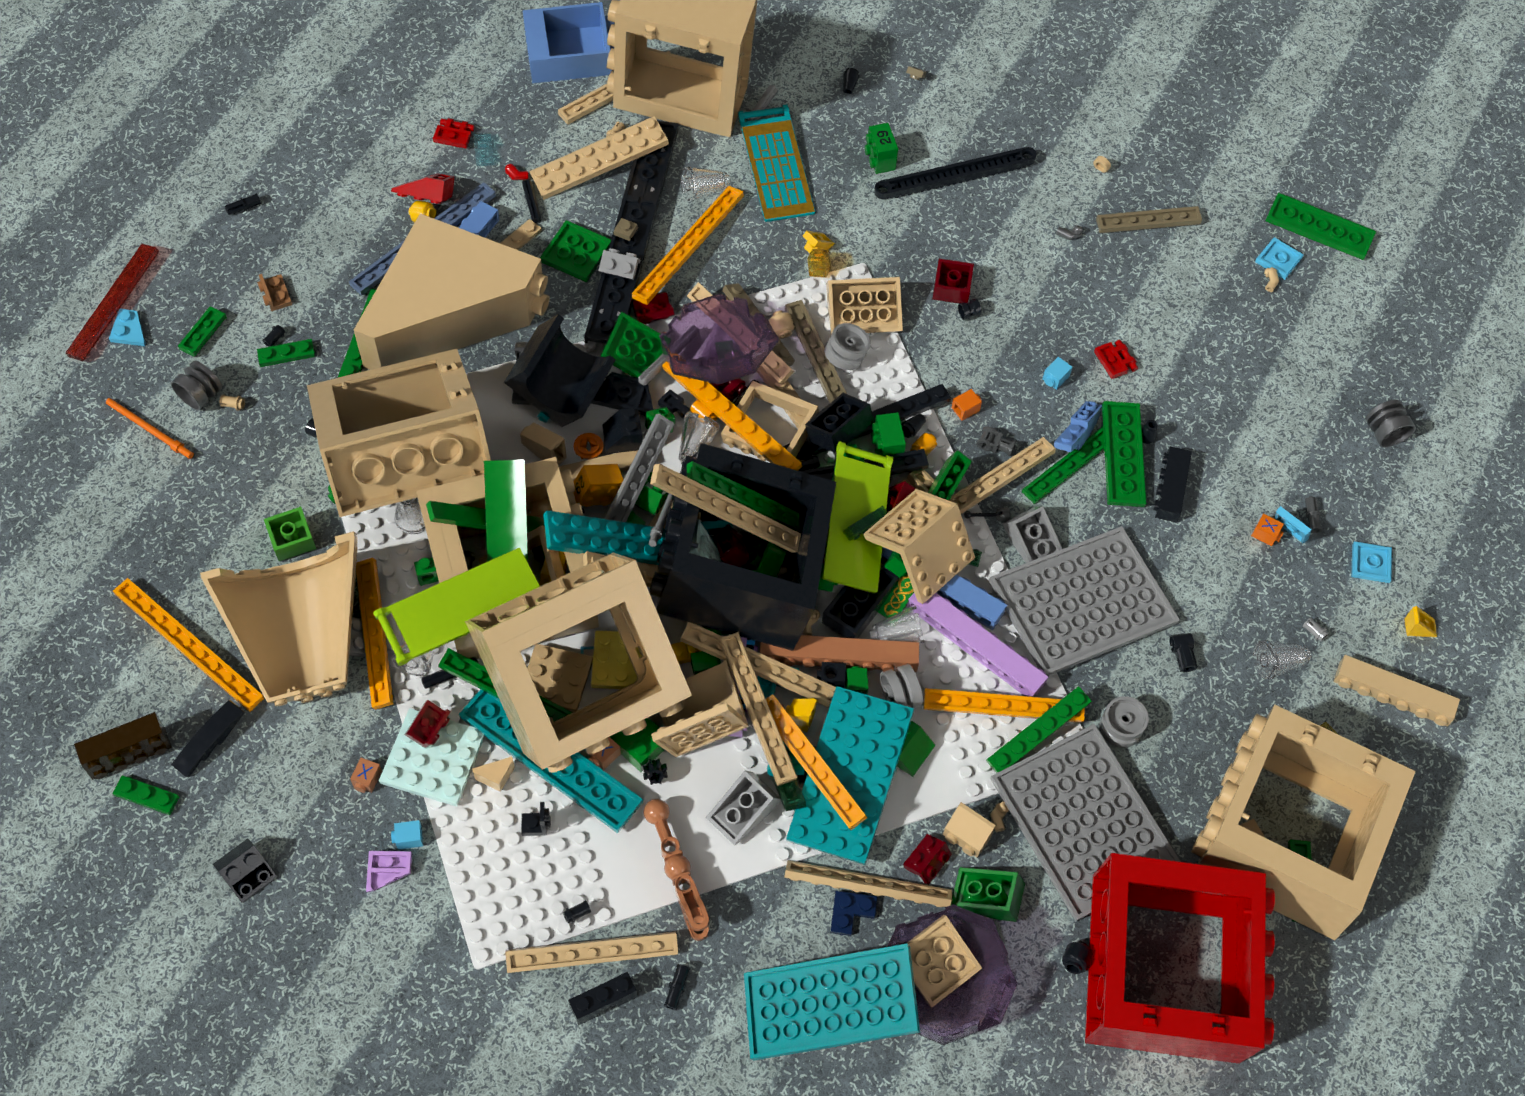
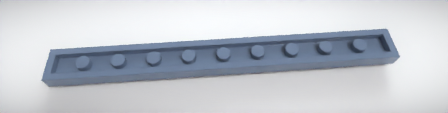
M483 182L434 219L457 226L464 218L468 217L474 206H477L480 201L488 203L496 197V193ZM403 242L349 281L350 286L362 296L379 284Z

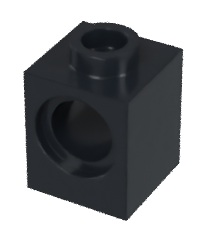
M822 662L821 669H817V679L834 687L844 688L846 663ZM831 673L834 674L836 677L829 678L827 674Z

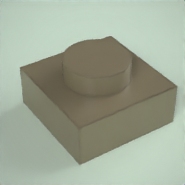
M908 66L906 73L910 74L911 78L919 80L920 78H925L927 71Z
M621 218L614 229V235L630 241L638 229L637 224Z

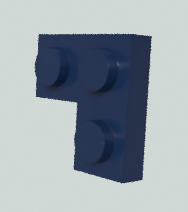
M835 891L830 933L851 936L854 916L874 919L877 897Z

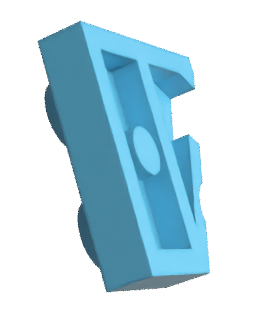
M119 309L109 337L110 342L138 346L146 345L137 311Z

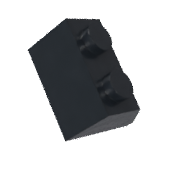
M638 407L619 409L602 424L606 454L639 450L643 439Z

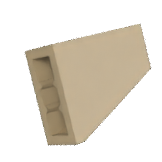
M534 422L521 431V443L541 460L556 457L559 466L567 458L565 439L562 436Z

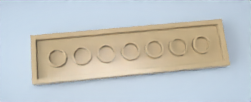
M653 116L529 172L541 197L545 200L669 145V142L657 119Z

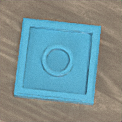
M1274 237L1256 258L1255 262L1264 268H1275L1278 276L1285 280L1303 258L1304 254Z
M1280 506L1276 511L1274 519L1284 523L1282 527L1300 542L1305 543L1309 539L1312 529Z
M1354 541L1352 544L1351 577L1390 583L1392 575V547Z

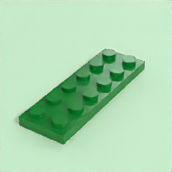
M1281 193L1277 194L1265 220L1268 223L1361 260H1364L1376 233L1372 229Z
M1103 401L1102 416L1107 505L1145 507L1146 493L1140 403Z

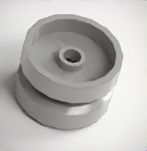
M850 323L839 324L834 328L830 339L825 345V356L837 368L843 370L857 369L867 354L871 341L868 334L859 326Z
M910 664L897 667L896 672L890 669L880 673V683L887 701L904 706L908 705L911 708L922 705L923 695L921 687Z
M1128 696L1113 699L1107 705L1100 721L1101 734L1111 745L1120 748L1133 746L1141 739L1149 722L1148 711L1137 699Z

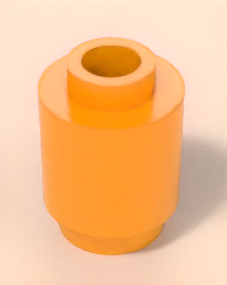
M696 400L690 407L692 416L705 426L713 425L718 418L699 400Z
M923 433L911 445L910 451L924 449L926 456H928L937 446V440L931 433Z

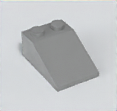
M1043 506L1033 507L1002 523L1010 541L1026 563L1062 549Z
M744 771L706 818L733 845H736L763 821L782 799L754 772Z

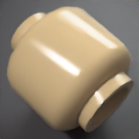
M782 310L774 312L773 316L769 319L772 333L778 336L779 339L791 336L795 329L791 315Z

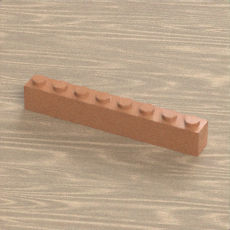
M801 635L793 651L760 642L761 654L788 666L803 665L810 668L821 666L822 662L846 663V670L853 666L867 668V671H887L890 669L896 671L897 667L910 664L915 672H917L919 666V642Z

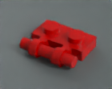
M441 118L440 125L437 126L434 133L433 142L467 149L471 138V131H474L475 125L469 124L466 121L457 122L451 118Z
M1120 339L1114 343L1116 347L1109 342L1096 347L1094 350L1111 380L1127 374L1129 370L1127 367H1130L1132 372L1139 368L1136 364V359L1128 352L1127 345L1123 344Z

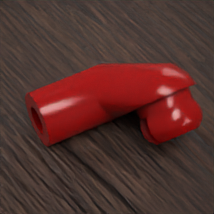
M511 163L506 165L505 172L512 180L528 179V171H518Z

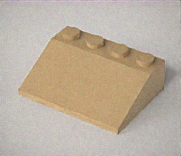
M900 277L827 281V304L831 334L837 325L843 323L859 326L866 333L903 331Z

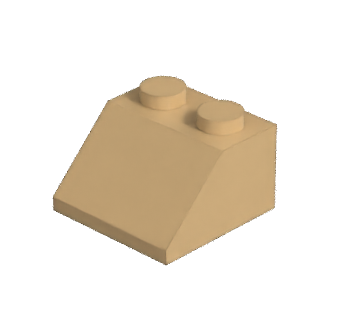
M960 802L946 825L943 835L949 843L962 847L963 852L967 855L978 857L991 839L996 825Z

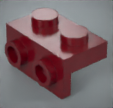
M667 292L657 293L648 305L635 299L632 300L635 317L643 324H649L656 319H667L675 315L674 309L669 303Z
M426 700L404 735L424 748L430 744L434 745L440 736L437 734L440 728H444L450 720L448 715L451 711L448 709L444 711L431 701Z
M926 834L903 863V866L906 870L920 876L923 882L929 885L944 864L948 862L952 853L946 842Z

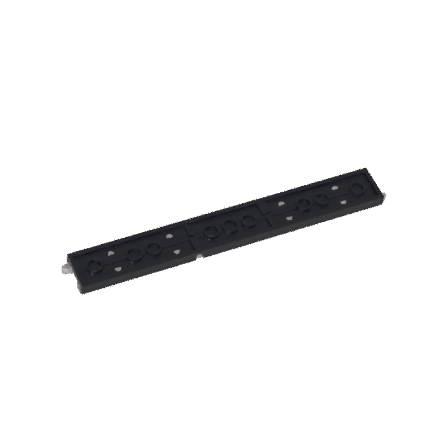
M657 120L668 139L669 145L633 160L615 227L623 218L636 223L638 229L630 241L615 236L613 231L609 248L619 250V254L626 255V252L636 254V258L641 261L637 266L634 280L606 273L601 274L584 335V341L588 343L590 352L594 350L597 342L606 344L621 312L628 316L630 314L633 300L632 292L637 288L642 260L645 258L679 131L678 123Z

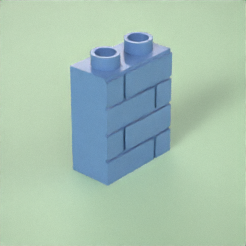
M602 2L523 10L532 83L606 76L610 74L612 70L607 69V60L611 48L614 47L607 45V38L611 25H615V23L608 21V16L604 15Z

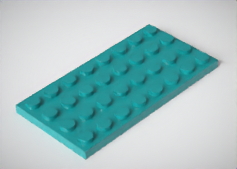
M836 686L816 751L868 818L853 830H850L807 774L786 841L866 865L914 714V708Z
M908 943L744 973L750 1059L753 1061L920 1033L911 950Z

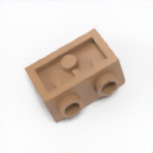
M259 274L260 281L257 283L260 292H265V295L262 297L265 306H270L271 312L292 305L281 274L264 279L263 275Z

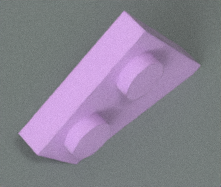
M369 851L366 892L375 891L411 874L412 852Z

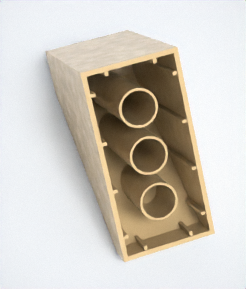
M419 214L354 328L363 367L372 370L453 349L458 350L529 326L535 314L540 316L545 314L550 301V296L544 294L548 283V276L542 274L541 259Z

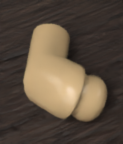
M1271 267L1266 268L1264 271L1265 277L1270 279L1265 287L1269 292H1273L1279 283L1277 270Z
M814 610L802 633L803 635L812 636L811 626L820 618L818 610Z
M1005 802L998 803L990 814L992 823L996 825L995 832L1005 830L1002 819L1009 811Z

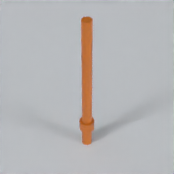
M112 398L106 400L107 405L169 445L171 450L181 453L188 459L193 458L194 453L184 447L183 443L173 440Z

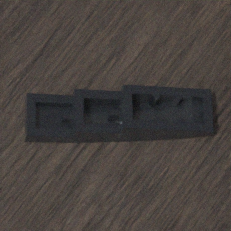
M228 700L198 730L171 765L185 777H189L199 763L209 757L217 744L221 745L245 712L231 700Z

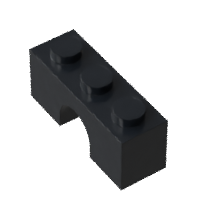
M628 972L569 999L568 1002L579 1026L597 1017L599 1012L609 1006H620L637 998V990Z

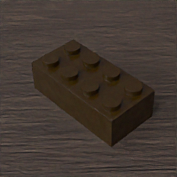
M155 712L74 744L80 764L92 780L102 779L108 773L122 771L130 764L142 763L148 757L164 754L168 749L172 748L166 729Z

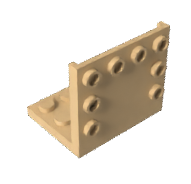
M915 489L864 533L865 540L901 554L917 601L922 604L975 558L958 504L919 489Z
M727 660L685 679L692 696L681 701L683 704L681 711L671 716L662 717L664 727L651 734L653 742L673 756L678 757L749 727Z

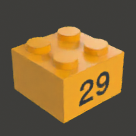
M618 464L583 465L573 481L575 486V492L573 493L576 503H580L581 506L585 507L611 504L623 482Z

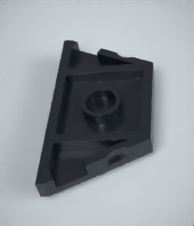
M611 372L606 377L591 404L617 410L638 407L639 415L646 416L647 411L654 410L648 384L643 386L638 382V378Z

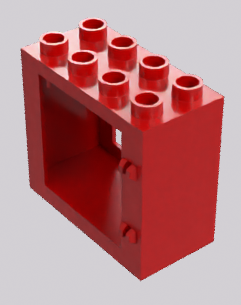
M1111 853L1093 874L1089 948L1093 955L1088 968L1085 1043L1231 1063H1241L1263 1050L1265 1045H1271L1274 1036V1022L1272 1018L1265 1017V1000L1270 1001L1273 997L1274 977L1272 974L1265 973V957L1272 956L1275 937L1273 931L1265 930L1266 914H1272L1274 909L1275 892L1273 888H1266V873ZM1128 906L1222 918L1220 1014L1124 1001ZM1144 1014L1155 1015L1156 1018L1147 1017L1143 1019ZM1212 1023L1220 1024V1027L1212 1028Z

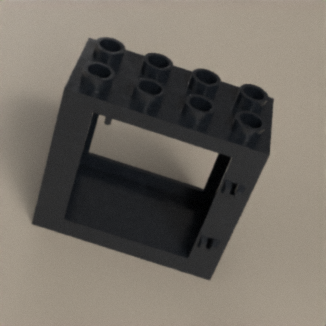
M701 443L695 458L685 455L680 474L687 477V464L693 461L800 513V531L798 532L801 533L798 552L792 553L787 550L777 577L689 553L690 548H698L699 545L692 542L698 512L711 516L715 515L672 495V509H669L664 526V531H666L665 540L661 542L656 560L659 565L657 572L655 571L649 590L650 595L658 597L657 613L729 634L739 632L740 637L793 651L815 610L836 482Z

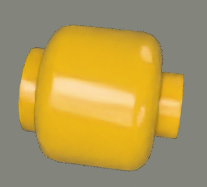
M415 201L409 208V215L415 223L419 214L435 218L436 209L430 202Z

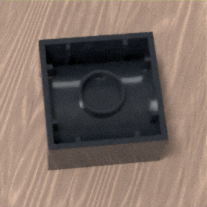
M557 314L536 328L504 383L560 427H564L584 416L616 359L611 355L606 357L594 356L574 346L561 330L560 325L564 318Z

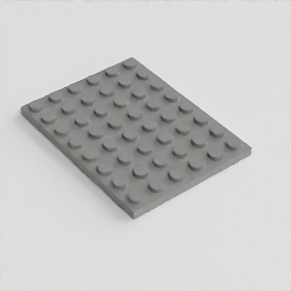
M1122 526L989 578V582L996 595L1007 605L1006 612L1036 665L1047 676L1176 625L1180 621Z
M1095 724L992 775L990 778L1075 922L1091 914L1093 874L1111 853L1181 862Z

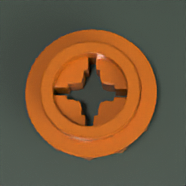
M584 433L575 439L573 447L576 455L580 456L581 459L589 460L597 458L599 454H602L604 445L598 435ZM587 442H589L591 446L590 451H588L587 448H585L587 447Z

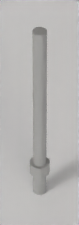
M670 493L667 496L656 526L651 530L649 545L652 547L656 546L658 540L663 535V527L669 509L673 504L671 500L672 494Z

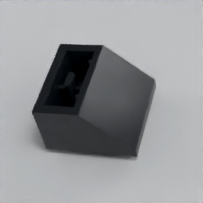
M248 838L213 863V866L241 903L277 877Z

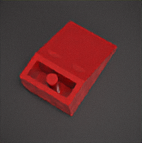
M437 173L393 187L391 192H395L397 196L401 197L410 195L414 196L416 200H424L425 198L430 199L431 203L441 204V202L453 196L455 176Z

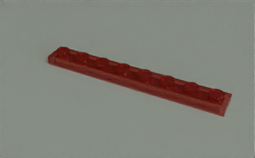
M146 244L140 245L66 351V355L69 358L79 361L86 359L159 253L157 247Z

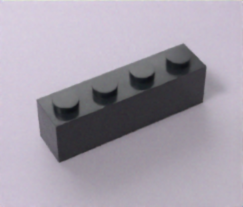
M1170 446L1168 452H1164L1162 463L1165 465L1159 473V479H1162L1161 484H1158L1156 495H1159L1158 500L1155 499L1153 510L1156 511L1155 518L1178 522L1182 512L1192 451Z

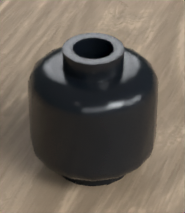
M1082 941L1071 942L1066 946L1062 956V963L1068 972L1080 974L1086 972L1089 968L1093 953L1086 943Z

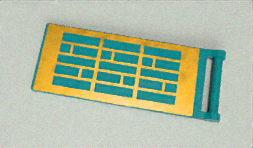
M784 104L782 107L748 112L738 111V120L764 221L770 222L814 215L815 208L788 104ZM782 113L784 115L779 117L745 121V119L753 117H761Z

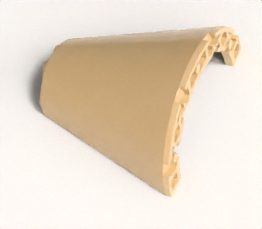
M354 531L335 536L336 545L328 549L327 553L264 570H242L236 574L233 570L222 568L200 573L201 579L267 703H275V706L286 705L287 702L291 701L306 703L313 701L315 696L325 698L332 696L333 691L345 689L348 677L358 537Z

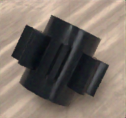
M659 758L657 760L649 759L648 764L643 765L644 780L649 779L650 785L653 783L662 784L663 778L668 777L666 772L667 764H661Z

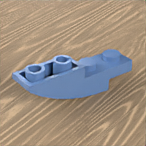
M1086 401L1071 417L1070 425L1054 441V447L1068 452H1072L1074 449L1079 450L1093 431L1101 415L1102 405L1096 404L1093 401Z

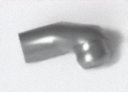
M1075 225L1072 230L1059 227L1056 235L1072 240L1082 235L1083 228L1079 225Z

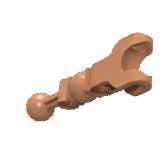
M652 799L644 807V817L649 823L654 824L661 840V854L665 862L664 870L667 877L672 880L673 886H675V892L689 934L694 940H703L709 933V917L694 880L691 877L690 862L683 856L679 841L672 837L666 821L670 813L667 803L661 799ZM674 846L676 849L673 852H667L665 848ZM685 883L690 888L688 890H681L679 886ZM704 930L701 934H697L694 932Z

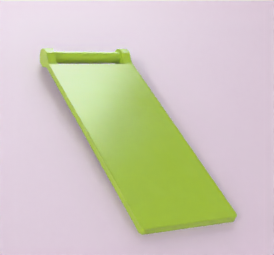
M839 441L836 447L837 457L834 474L836 488L826 540L822 579L876 593L878 591L882 546L865 540L864 533L886 515L893 457L854 448ZM844 453L882 463L884 468L845 457Z
M517 548L392 605L379 608L373 614L376 620H379L396 655L395 660L397 664L402 666L418 656L469 634L470 631L465 621L536 589L540 585L521 549ZM392 613L410 650L409 653L404 654L386 617L388 614Z

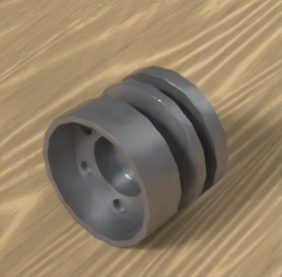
M196 360L192 361L189 367L184 369L185 374L177 375L170 382L176 395L184 403L197 411L208 403L209 399L207 396L214 397L216 392L222 389V384L217 376L208 367Z
M1390 400L1376 406L1365 418L1367 424L1370 425L1371 431L1375 432L1374 436L1380 447L1386 448L1397 445L1408 439L1416 430L1410 416L1406 415V409L1403 408L1400 400Z

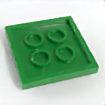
M566 220L541 255V263L587 282L601 262L603 250L608 251L611 239Z
M621 312L600 357L611 355L616 359L613 364L614 367L632 377L638 378L663 354L669 338Z

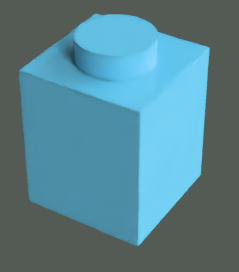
M1057 357L1045 369L1042 380H1044L1046 385L1057 390L1070 377L1073 367L1060 357Z
M419 820L394 823L395 831H391L392 844L395 843L398 850L423 846L422 826Z

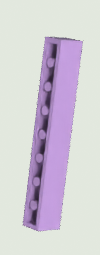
M913 593L908 599L907 608L1023 696L1035 697L1045 686L1048 676L1042 669L1033 666L1026 657L1017 654L1010 645L1001 642L994 633H989L978 621H973L963 610L953 606L947 598H943L935 593L922 604L917 601L915 593Z

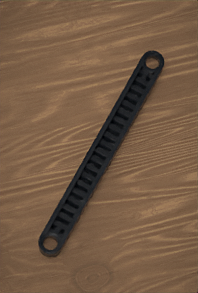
M1024 147L881 180L875 184L874 195L879 199L904 197L906 194H917L919 191L924 192L932 188H942L944 185L950 186L951 184H957V182L963 183V181L968 182L970 179H981L983 176L988 177L989 175L994 176L996 173H1007L1009 170H1019L1022 167L1034 164L1037 153L1031 147ZM1029 154L1032 158L1027 159L1023 155ZM886 188L888 191L880 192L878 189Z

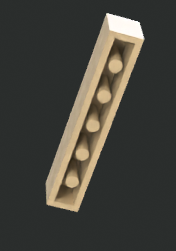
M1344 655L1339 662L1333 681L1342 688H1351L1360 695L1374 697L1381 703H1389L1396 706L1399 710L1415 713L1417 717L1433 720L1440 726H1449L1455 719L1460 701L1459 698L1348 655Z

